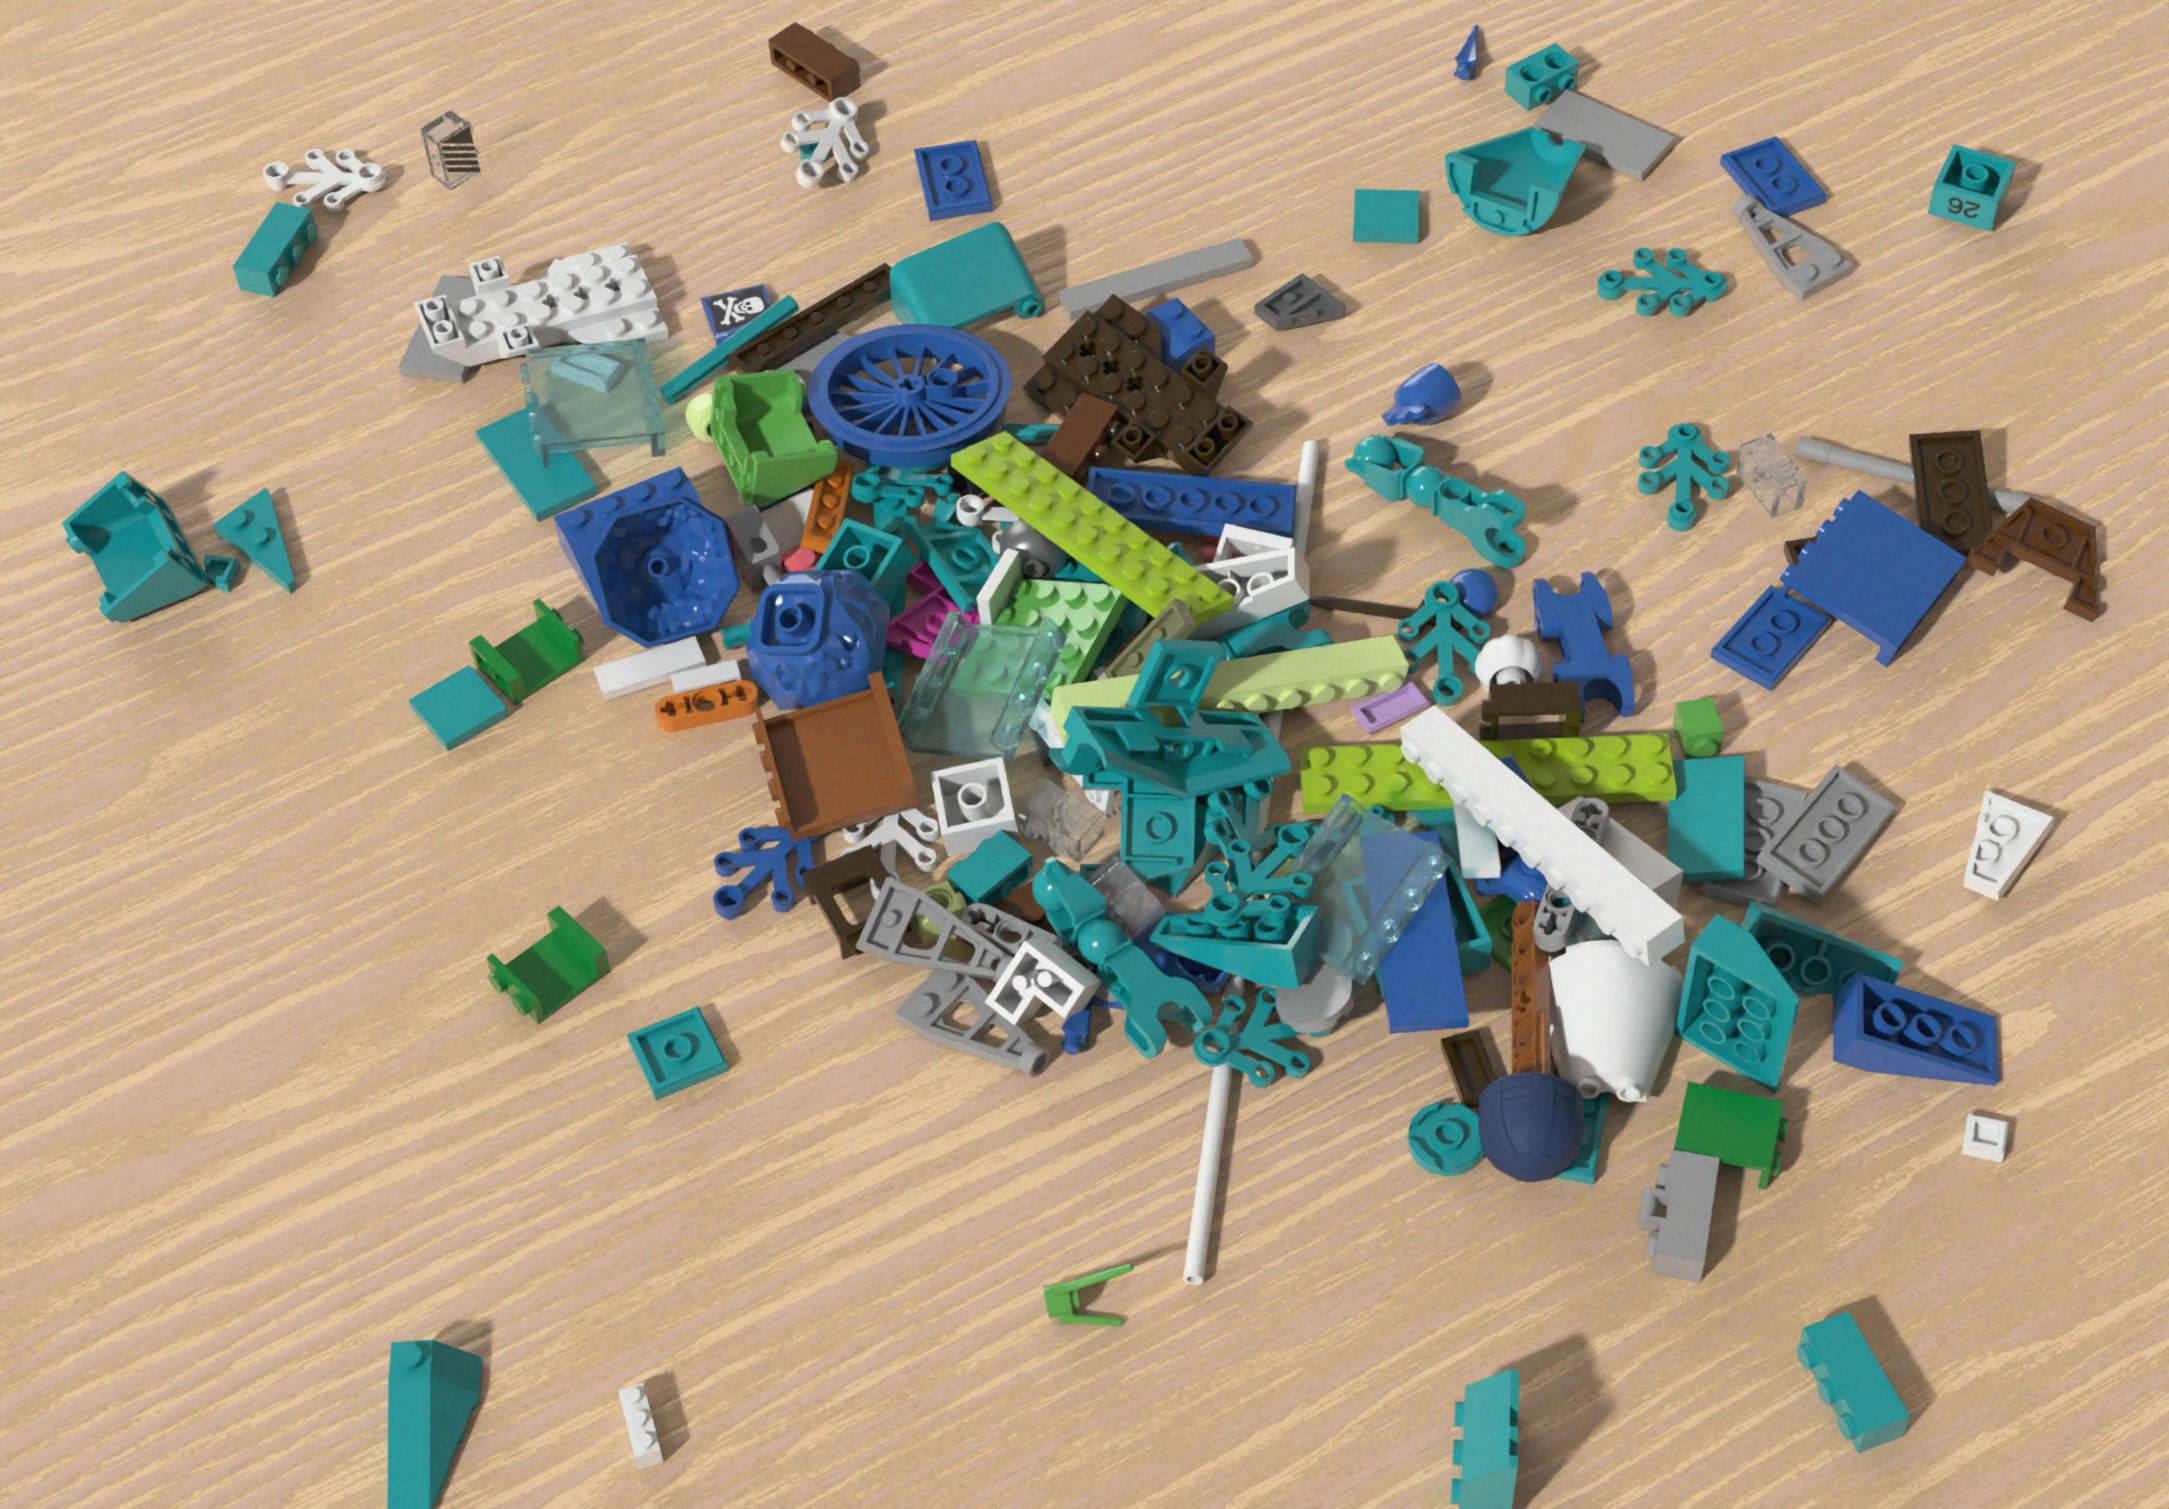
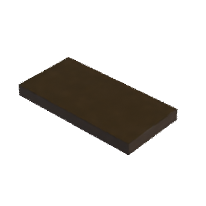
M1980 430L1909 434L1908 443L1918 526L1967 557L1969 552L1974 547L1980 545L1985 537L1993 531Z

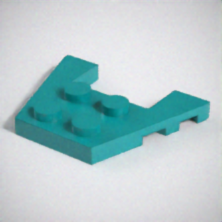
M1100 760L1102 767L1099 771L1083 775L1082 790L1121 792L1120 865H1114L1106 894L1110 893L1117 866L1122 871L1117 891L1121 890L1125 875L1130 880L1128 888H1130L1132 883L1137 886L1194 868L1196 797L1185 800L1104 768L1102 760ZM1080 864V876L1091 884L1112 865Z

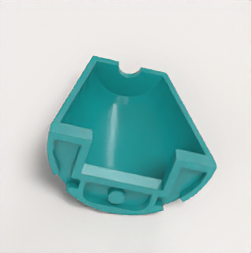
M1529 127L1448 153L1445 157L1446 176L1452 194L1458 195L1460 201L1465 206L1462 210L1476 224L1500 235H1524L1541 227L1554 214L1586 151L1587 145L1570 139H1566L1562 145H1557L1551 138V133Z

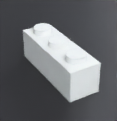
M736 659L670 675L674 694L741 680Z
M640 1383L618 1390L638 1470L664 1463L644 1384Z

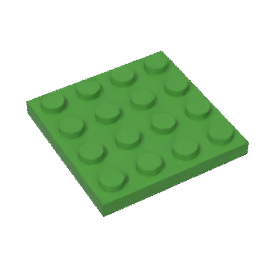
M1019 579V581L1014 582L1008 594L1010 598L1005 608L1000 609L993 622L995 625L994 629L984 631L951 690L961 699L1029 705L1030 693L1038 691L1051 707L1054 687L1084 682L1129 598L1124 596L1121 590L1108 584Z

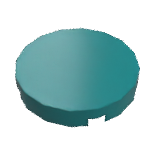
M1435 1102L1422 1108L1411 1120L1407 1136L1409 1152L1416 1163L1428 1172L1441 1176L1462 1175L1474 1169L1483 1159L1485 1153L1479 1138V1115L1466 1105L1455 1103L1454 1106L1450 1104L1445 1105V1102Z

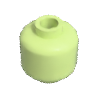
M708 393L697 396L688 404L686 422L695 437L702 442L711 444L714 443L710 429L713 394Z

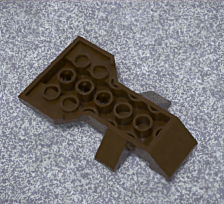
M1114 294L1094 314L1087 310L1042 356L1045 364L1023 386L1028 396L1062 421L1082 393L1119 406V421L1125 427L1110 442L1114 448L1135 463L1167 456L1190 474L1208 475L1254 427L1252 421L1228 405L1225 408L1215 401L1228 369L1227 363L1202 346L1180 369L1181 377L1164 365L1162 359L1163 332L1160 326Z

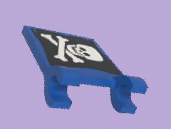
M764 284L701 298V304L716 346L772 306Z

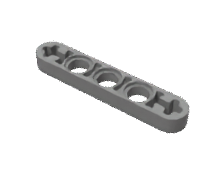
M1584 799L1576 805L1570 821L1602 847L1610 826L1609 808L1601 799ZM1594 815L1591 821V828L1587 827L1586 819H1590ZM1549 883L1533 923L1535 943L1541 950L1555 952L1568 944L1579 910L1575 908L1572 902L1564 908L1554 907L1552 905L1554 900L1558 898L1570 899V897L1560 889H1553ZM1552 920L1556 921L1557 930H1554L1551 935H1546L1551 931L1553 926Z
M974 903L963 910L962 922L1004 953L1014 957L1025 940L1044 935L1073 959L1087 964L1088 970L1102 980L1096 973L1098 966L1091 965L1082 957L1078 945L1067 947L1058 936L987 904ZM1011 931L1018 932L1022 936L1015 943L1005 942L1001 937ZM1102 980L1093 996L1108 1002L1118 1001Z

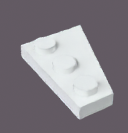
M1985 790L1981 814H1979L1977 830L1964 875V887L1999 901L2052 830L2054 817Z

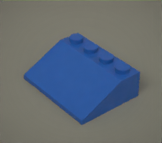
M681 466L554 516L560 546L599 612L600 608L586 558L588 550L611 511L679 493L703 506L695 488ZM656 560L651 564V570L654 573L661 570L663 566L662 561Z

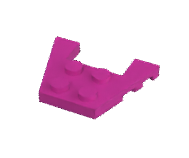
M923 560L910 570L906 577V583L920 590L926 596L889 621L886 646L945 664L982 637L979 611L975 608L971 612L963 614L926 560Z

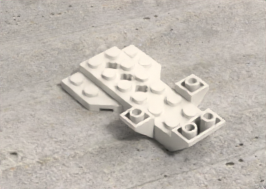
M627 242L566 257L552 276L512 287L510 286V279L500 256L469 263L468 267L476 296L449 303L445 294L414 302V308L433 353L468 367L537 351L542 347L560 342H567L573 345H577L580 342L594 347V352L610 355L669 339L668 328L657 307L656 295L637 255L632 254Z

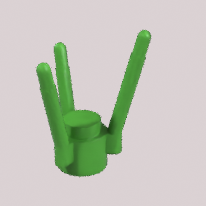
M1132 1264L1119 1265L1069 1282L1043 1285L1048 1317L1059 1316L1060 1325L1080 1323L1122 1326L1124 1322L1121 1318L1073 1314V1309L1080 1308L1077 1289L1134 1270V1266Z

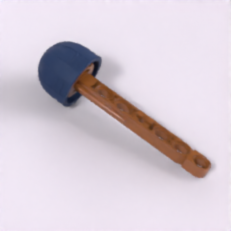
M1530 898L1532 900L1530 903L1520 901L1513 912L1511 920V937L1514 938L1511 946L1512 1074L1490 1083L1482 1091L1479 1098V1138L1486 1157L1497 1170L1522 1182L1549 1180L1566 1171L1574 1162L1584 1135V1101L1580 1091L1567 1080L1551 1075L1549 952L1541 950L1534 940L1533 923L1540 903L1533 898Z

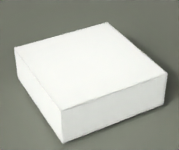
M1968 1114L1961 1154L2002 1163L2009 1122Z

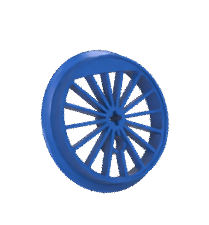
M932 324L893 325L857 335L831 350L818 363L810 377L808 401L812 413L825 428L831 440L851 456L881 466L901 468L922 467L951 460V454L984 441L998 421L999 414L1008 401L1011 391V376L1002 356L991 345L972 334L955 328ZM917 357L913 375H904L898 358ZM925 358L942 359L931 372L921 376ZM890 360L898 379L894 381L874 364ZM953 364L963 366V368L956 372L950 369ZM863 370L878 383L854 376V374ZM975 376H978V377L982 380V381H977V382L962 384V383H964L965 381H967V380H969V379H971V378H973V377H975ZM845 386L860 392L841 391L840 387ZM988 394L987 397H986V399H982V398H968V397H973V396ZM963 412H974V413H973L972 415H969V414H966V413H963ZM911 417L919 432L917 436H906ZM861 419L853 424H851L850 422L852 420ZM922 419L938 432L927 434ZM943 420L954 423L956 425L950 427ZM901 422L898 436H889V433ZM879 426V428L874 433L869 432V430Z

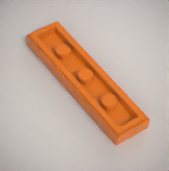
M840 460L839 465L835 466V470L831 475L815 482L800 547L823 554L843 522L855 469L854 464Z

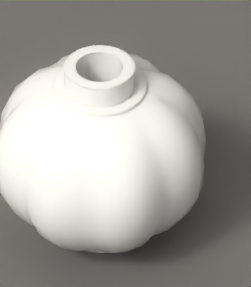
M1504 635L1488 641L1475 661L1476 676L1480 680V685L1487 693H1489V685L1538 683L1544 672L1543 661L1537 647L1530 640L1519 638L1515 635Z

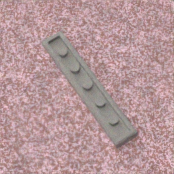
M1236 238L1060 290L1059 299L1070 320L1080 318L1087 310L1094 314L1112 294L1128 304L1253 267V258L1241 238Z

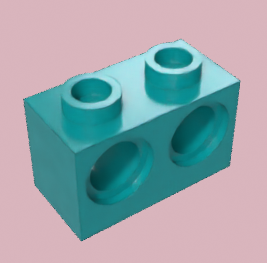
M1554 43L1506 68L1505 92L1523 108L1530 111L1561 95L1566 89L1571 91L1577 87L1579 62L1558 44Z

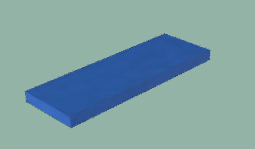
M1090 467L1087 491L1141 530L1221 537L1226 523L1293 539L1297 485Z
M1438 831L1362 837V850L1389 1033L1468 1028L1469 1016Z

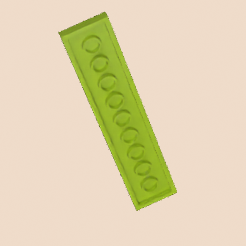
M1006 431L951 454V466L1112 587L1121 590L1124 596L1154 618L1174 598L1184 602L1197 626L1233 609L1234 597Z
M1668 734L1477 741L1499 760L1510 754L1536 792L1551 805L1567 804L1580 795L1585 799L1598 798L1605 803L1676 800L1677 789ZM1402 744L1299 748L1303 814L1369 812V808L1373 805L1381 806L1384 811L1452 809L1454 801L1443 786L1439 783L1434 784L1429 780L1419 765L1416 763L1411 764L1406 760L1400 749Z

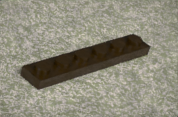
M885 262L727 355L728 365L739 375L768 371L891 299L889 275L892 268Z

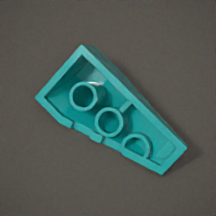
M1754 901L1750 902L1741 925L1744 930L1753 935L1794 993H1802L1803 995H1816V993L1835 994L1855 973L1895 985L1904 962L1902 959Z
M1290 904V915L1285 920L1275 921L1270 919L1267 914L1245 916L1236 925L1230 927L1212 925L1207 921L1205 912L1164 916L1149 939L1150 944L1252 982L1283 989H1299L1313 967L1320 909L1319 906Z
M436 1340L391 1342L388 1378L387 1509H434L449 1474L451 1459L457 1445L462 1443L465 1436L467 1421L472 1410H476L481 1398L482 1357Z

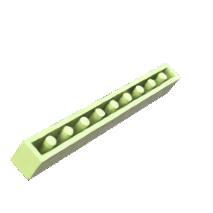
M1393 635L1220 661L1196 710L1256 712L1259 714L1360 698L1383 692L1392 693L1404 684L1409 664ZM1182 671L1176 672L1171 679L1177 677ZM1140 674L1054 687L1050 715L1063 744L1066 743L1069 737L1063 725L1072 706L1126 708V703ZM1148 706L1150 711L1165 727L1182 726V719L1175 706Z

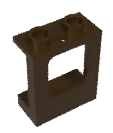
M871 844L802 873L806 896L811 905L817 904L839 941L840 954L843 960L865 953L856 949V945L867 920L855 925L850 924L833 896L869 882L871 878L881 891L886 877L891 878ZM911 921L909 922V925L905 933L912 931Z

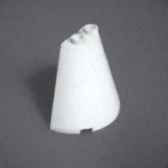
M1617 940L1582 942L1566 947V953L1555 959L1549 956L1550 1049L1560 1078L1573 1084L1580 1091L1582 1097L1586 1099L1595 1098L1601 1092H1612L1616 1094L1618 1100L1625 1102H1647L1676 1029L1684 986V979L1675 965L1670 967L1664 963L1662 958L1648 967L1638 957H1631L1624 950L1621 942Z

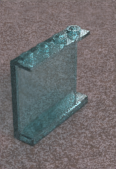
M645 338L525 350V364H519L522 384H528V387L524 388L526 408L532 407L533 411H528L530 431H537V435H532L535 456L541 455L543 469L549 468L548 453L649 443L652 457L665 456V430Z
M949 611L897 722L903 744L910 751L916 753L985 759L1003 757V760L1012 761L1068 636L1049 616H1044L1040 628L971 624L961 612Z
M1343 793L1309 840L1303 852L1299 854L1284 875L1286 877L1292 876L1297 872L1308 873L1313 879L1312 894L1306 898H1297L1288 891L1272 893L1270 897L1273 895H1283L1289 899L1290 904L1319 906L1320 918L1314 957L1364 986L1416 911L1421 907L1440 877L1443 876L1453 859L1433 840L1430 839L1426 842L1366 810L1353 797Z

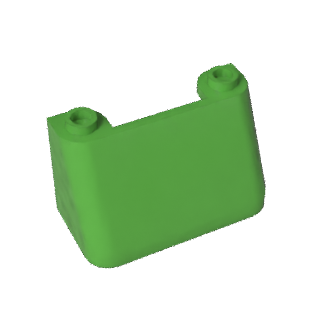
M793 369L715 377L710 416L711 434L746 508L754 505L758 509L764 508L831 475L835 470V466H838L840 463L837 446H833L830 440H820L817 444L802 415L801 407L802 402L806 401V388L803 382H799Z

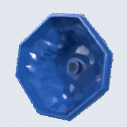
M681 493L611 511L586 554L603 623L645 648L716 630L741 587L724 519ZM656 560H661L663 563L661 570L654 573L651 570V564Z
M811 569L791 571L778 578L760 596L758 608L750 625L751 637L746 643L750 673L779 710L803 709L867 690L871 687L867 675L879 671L883 673L890 605L860 571Z

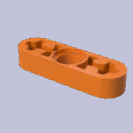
M739 680L663 697L655 705V714L658 726L662 730L676 732L751 715L755 712V708L759 707L760 701L756 685L747 680ZM745 696L747 700L740 701L738 697ZM723 699H727L728 705L723 704ZM705 701H713L717 704L714 709L709 711L698 709V706ZM691 706L692 713H688L687 707ZM675 711L676 715L669 716L668 712Z

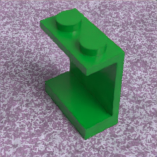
M539 598L533 601L537 620L502 643L493 647L482 635L469 641L475 665L515 705L585 661L582 650L584 640L575 627L569 628L563 622L560 613L554 607L548 608Z
M560 906L547 913L551 932L506 965L493 953L486 957L491 972L488 975V979L492 986L499 993L505 991L511 997V1001L517 1011L522 1016L529 1014L538 1024L542 1023L611 972L606 950Z
M1688 1082L1674 1150L1720 1158L1719 1162L1761 1171L1758 1188L1766 1190L1769 1175L1778 1176L1782 1152L1774 1150L1776 1141L1784 1143L1788 1119L1781 1118L1784 1102Z

